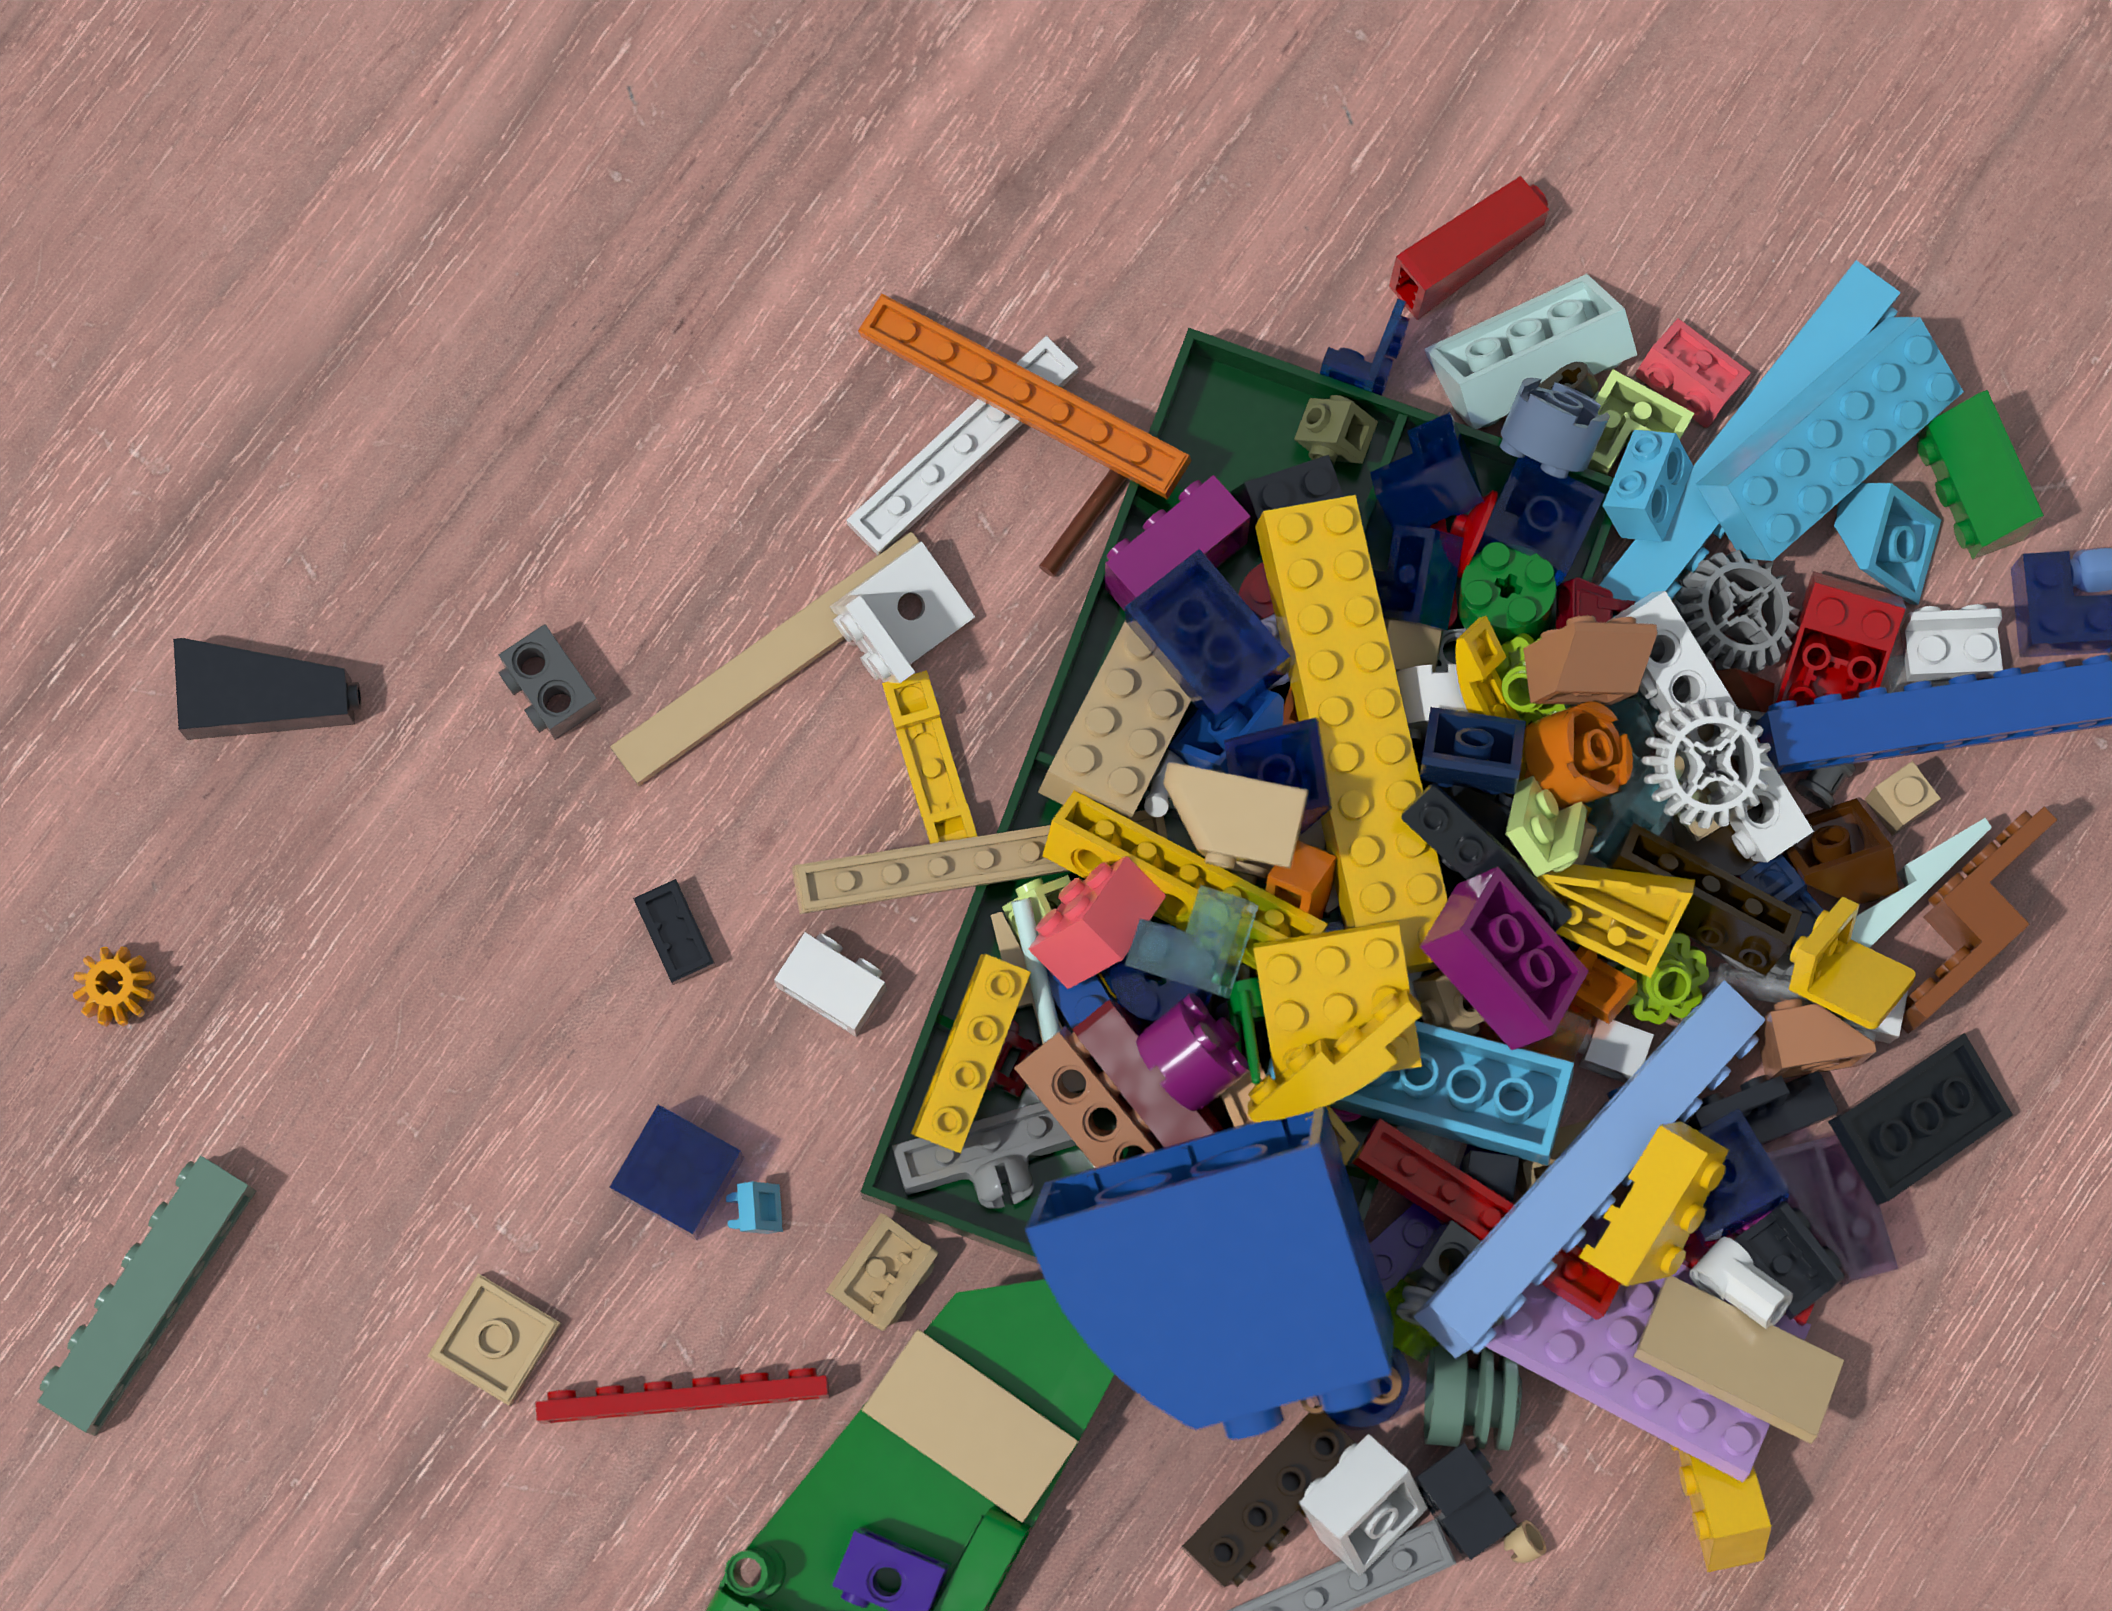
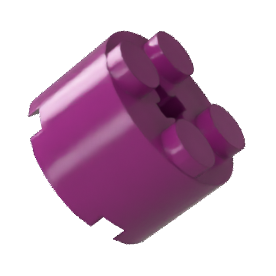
M1190 993L1146 1028L1136 1039L1139 1053L1148 1069L1152 1070L1157 1065L1166 1078L1160 1085L1173 1099L1190 1111H1196L1199 1108L1201 1110L1250 1071L1248 1061L1235 1046V1043L1240 1040L1235 1028L1223 1017L1216 1021L1209 1014L1205 1004L1194 993Z

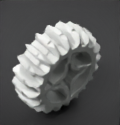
M1705 699L1701 708L1697 701L1686 702L1685 713L1679 708H1672L1669 711V717L1673 726L1665 721H1658L1655 724L1657 731L1663 737L1661 739L1652 737L1647 739L1646 744L1656 749L1655 756H1645L1642 759L1643 764L1655 766V773L1644 777L1645 783H1659L1660 785L1653 792L1652 799L1660 802L1669 798L1665 805L1664 813L1674 816L1680 811V823L1684 825H1691L1696 818L1699 828H1710L1713 819L1718 826H1728L1730 820L1729 813L1736 819H1743L1746 816V811L1742 802L1750 806H1757L1760 800L1752 792L1753 789L1766 790L1769 787V783L1759 778L1760 771H1771L1773 768L1772 763L1760 760V754L1767 753L1771 747L1769 743L1756 744L1755 742L1761 736L1764 729L1761 726H1752L1746 729L1750 722L1751 714L1740 712L1735 716V704L1731 702H1725L1719 708L1716 699ZM1708 723L1723 729L1719 737H1712L1705 745L1698 741H1691L1686 736L1694 728ZM1736 747L1740 757L1739 774L1733 770L1730 763L1731 755ZM1676 752L1682 757L1685 764L1684 772L1679 780H1677L1674 767ZM1700 755H1712L1709 763L1713 767L1714 772H1702L1706 764L1701 760L1702 756ZM1710 782H1713L1716 786H1723L1729 791L1720 799L1710 803H1701L1691 798L1696 790H1703Z

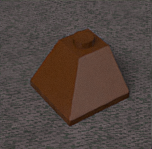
M1857 798L1834 805L1828 810L1822 809L1804 815L1814 832L1783 852L1806 884L1841 899L1843 896L1860 905L1876 901L1881 897L1899 891L1893 846Z

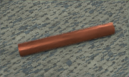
M1111 469L1039 565L1042 571L1052 577L1056 575L1126 480V477Z

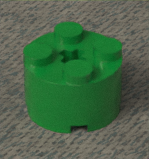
M1499 542L1486 545L1480 553L1472 558L1462 575L1458 614L1464 628L1467 630L1478 618L1487 616L1501 645L1506 641L1513 640L1522 633L1530 635L1536 641L1543 632L1548 631L1551 623L1556 594L1553 566L1549 561L1525 547L1504 545Z

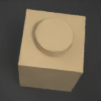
M1912 761L1874 787L1864 799L1893 836L1928 812L1941 798Z

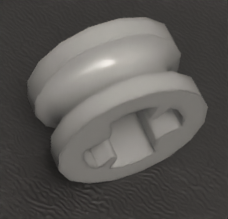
M1414 1286L1405 1287L1402 1292L1405 1302L1398 1304L1396 1313L1402 1319L1422 1326L1413 1316L1434 1292Z

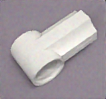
M1727 1237L1720 1238L1689 1273L1692 1282L1698 1289L1722 1301L1724 1299L1765 1329L1769 1326H1774L1783 1317L1787 1307L1792 1302L1793 1293L1754 1266L1749 1253L1740 1244Z

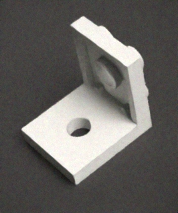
M922 541L916 543L829 606L834 614L838 615L833 619V622L848 642L854 640L861 652L865 653L860 659L875 680L881 678L883 682L889 681L890 683H901L914 674L915 671L910 664L975 618ZM906 593L917 595L922 602V611L913 620L903 618L898 611V601Z

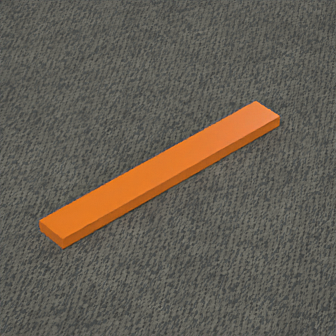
M884 294L880 295L858 330L860 336L1166 499L1170 497L1192 461L1190 455Z

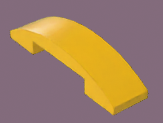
M1487 616L1480 617L1456 639V669L1466 709L1470 713L1520 720L1516 710L1510 707L1503 697L1502 681L1495 669L1506 658V655ZM1525 733L1518 782L1525 780V771L1528 768L1525 757Z
M927 670L912 674L901 683H890L889 681L882 683L929 843L978 837L968 803H966Z

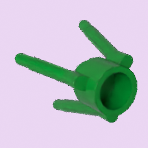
M1251 978L1228 985L1230 1000L1227 1001L1230 1023L1240 1037L1235 1046L1241 1053V1024H1243L1251 1081L1257 1085L1261 1082L1254 1023L1265 1020L1259 979Z

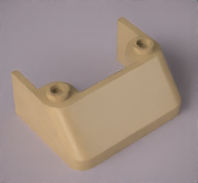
M1167 764L1163 784L1197 851L1206 857L1205 863L1219 866L1256 885L1257 880L1267 882L1268 874L1274 865L1291 869L1297 840L1325 851L1326 843L1319 814L1311 813L1310 821H1302L1308 795L1307 790L1182 764Z

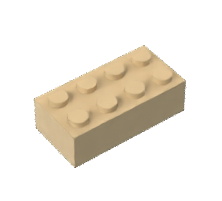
M1126 618L1038 793L1064 805L1075 790L1131 820L1211 660Z

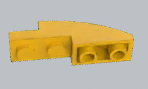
M1407 989L1398 997L1390 994L1373 1009L1371 1014L1374 1018L1364 1027L1359 1029L1357 1026H1353L1335 1043L1337 1050L1334 1053L1321 1039L1311 1047L1303 1044L1297 1048L1285 1061L1287 1068L1274 1080L1271 1076L1263 1078L1249 1092L1248 1096L1251 1100L1247 1102L1250 1119L1253 1122H1263L1305 1114L1316 1108L1330 1105L1377 1079L1398 1062L1396 1048L1390 1042L1422 1016L1420 1003Z

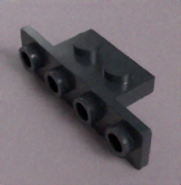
M1431 784L1402 812V820L1437 852L1440 860L1452 871H1458L1468 880L1498 867L1554 932L1571 918V908L1437 784Z
M1818 1071L1785 1083L1782 1075L1768 1080L1766 1075H1761L1743 1083L1740 1086L1741 1092L1724 1098L1723 1093L1719 1092L1701 1100L1703 1102L1702 1105L1691 1116L1689 1122L1685 1124L1727 1148L1729 1151L1725 1158L1726 1160L1834 1117L1838 1109L1821 1073Z

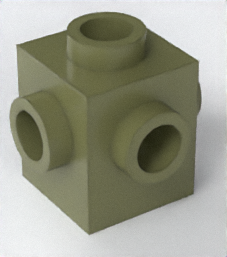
M1332 395L1330 399L1310 398L1294 440L1309 451V457L1312 460L1329 455L1332 465H1335L1336 461L1363 463L1378 422L1348 398L1338 395Z

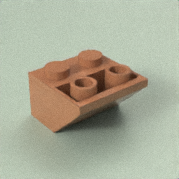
M1578 616L1568 619L1566 621L1567 626L1561 629L1543 632L1540 640L1523 648L1530 704L1578 705L1587 701H1594L1603 705H1613L1638 692L1657 636L1656 624H1637L1634 617L1615 618L1607 623L1596 622L1594 616Z

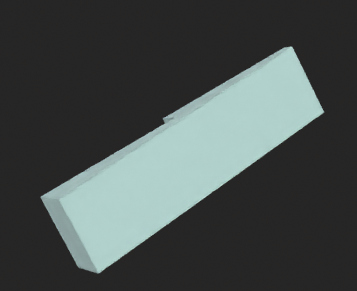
M1986 817L1906 864L1897 873L1905 888L1857 915L1851 940L1870 948L1992 828Z

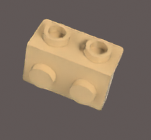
M880 1213L825 1292L870 1325L884 1331L888 1325L894 1324L903 1315L907 1306L906 1299L916 1285L923 1284L929 1278L934 1269L933 1261L937 1257L938 1251L921 1242L887 1215Z

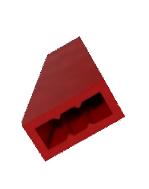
M1522 176L1517 177L1398 254L1395 259L1389 287L1416 320H1419L1543 227L1549 213L1548 201L1545 195L1536 185L1531 184L1529 186Z

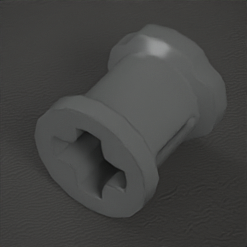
M1844 764L1811 770L1806 779H1800L1797 782L1795 788L1801 796L1816 806L1828 810L1834 805L1835 800L1833 796L1844 779L1852 776L1856 768L1853 764Z

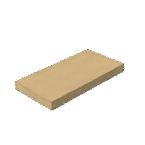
M1673 1276L1666 1277L1663 1281L1633 1356L1812 1444L1819 1433L1844 1363L1843 1359L1776 1326H1769L1765 1329L1737 1307Z
M919 1329L916 1330L862 1408L863 1412L1022 1523L1078 1443V1440Z

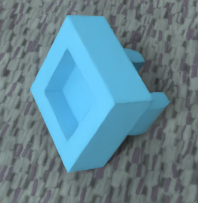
M754 1181L737 1184V1192H732L726 1196V1202L738 1203L739 1219L728 1221L729 1228L740 1229V1232L760 1234L783 1232L780 1184Z

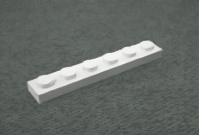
M1047 336L1016 363L1061 388L1078 373V366ZM977 399L847 519V525L879 555L895 543L1023 423Z

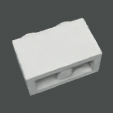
M805 932L775 977L776 987L856 1037L887 990L885 982L880 979L883 972L862 958H859L854 963L840 954L843 947L828 936L819 933L815 939Z

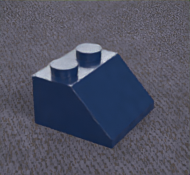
M1430 707L1420 780L1429 781L1441 787H1452L1455 785L1480 789L1488 794H1515L1520 775L1526 721Z

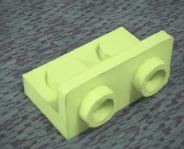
M1534 776L1518 782L1506 834L1536 877L1551 870L1554 872L1562 871L1575 862L1579 856L1587 809L1582 802H1578L1559 811L1553 794L1548 789L1542 790Z

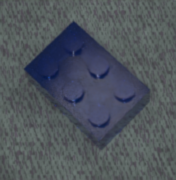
M1200 549L1125 606L1126 623L1215 729L1290 671L1291 656Z

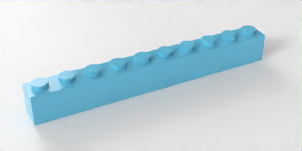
M1856 260L1694 464L1663 542L1635 539L1599 586L1609 589L1613 593V598L1638 602L1650 593L1666 591L1670 599L1673 600L1682 588L1676 582L1686 569L1690 572H1695L1698 563L1705 560L1710 551L1704 548V545L1714 534L1721 539L1725 534L1696 483L1887 317H1895L1899 311L1892 306L1901 292Z

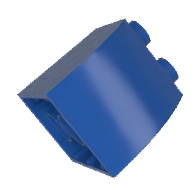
M1326 1106L1316 1108L1305 1114L1280 1120L1250 1122L1044 1183L1026 1227L1028 1238L1043 1276L1064 1314L1089 1348L1119 1379L1153 1406L1196 1430L1222 1423L1226 1437L1236 1440L1257 1436L1279 1426L1284 1421L1280 1406L1318 1395L1325 1412H1339L1364 1405L1380 1395L1381 1391L1377 1378L1391 1375L1394 1320Z

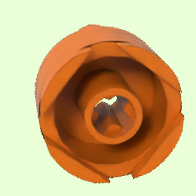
M1587 701L1540 718L1528 724L1525 728V757L1528 767L1525 771V779L1534 776L1542 790L1548 789L1553 794L1560 808H1568L1578 802L1585 804L1619 791L1617 789L1620 785L1626 784L1631 777L1633 755L1627 734L1619 735L1612 723L1617 721L1618 718L1603 704Z

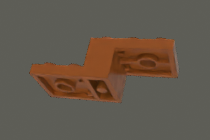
M2045 806L2034 816L2025 810L1995 838L2001 845L2000 847L1991 841L1961 869L1967 875L1966 878L1959 872L1956 873L1928 899L1933 908L1923 918L1956 953L1933 972L1939 978L1937 982L1929 977L1907 996L1906 1011L1903 1014L1901 1025L1907 1034L1926 1021L2030 925L1990 882L2057 821Z

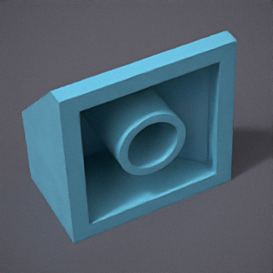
M1860 483L1839 503L1834 526L1858 567L1896 595L1903 597V600L1909 604L1919 605L1942 520L1892 483Z

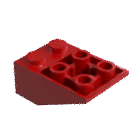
M1813 571L1796 623L1799 629L1792 637L1791 642L1793 644L1788 652L1775 703L1794 700L1797 702V707L1812 705L1814 704V699L1825 695L1841 694L1842 699L1847 700L1859 698V693L1862 691L1879 688L1906 609L1903 597Z

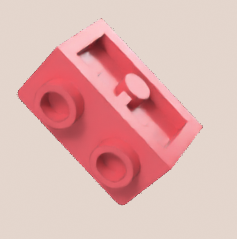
M1679 318L1652 346L1635 373L1637 378L1657 393L1693 412L1692 419L1704 428H1709L1722 408L1751 374L1749 370Z

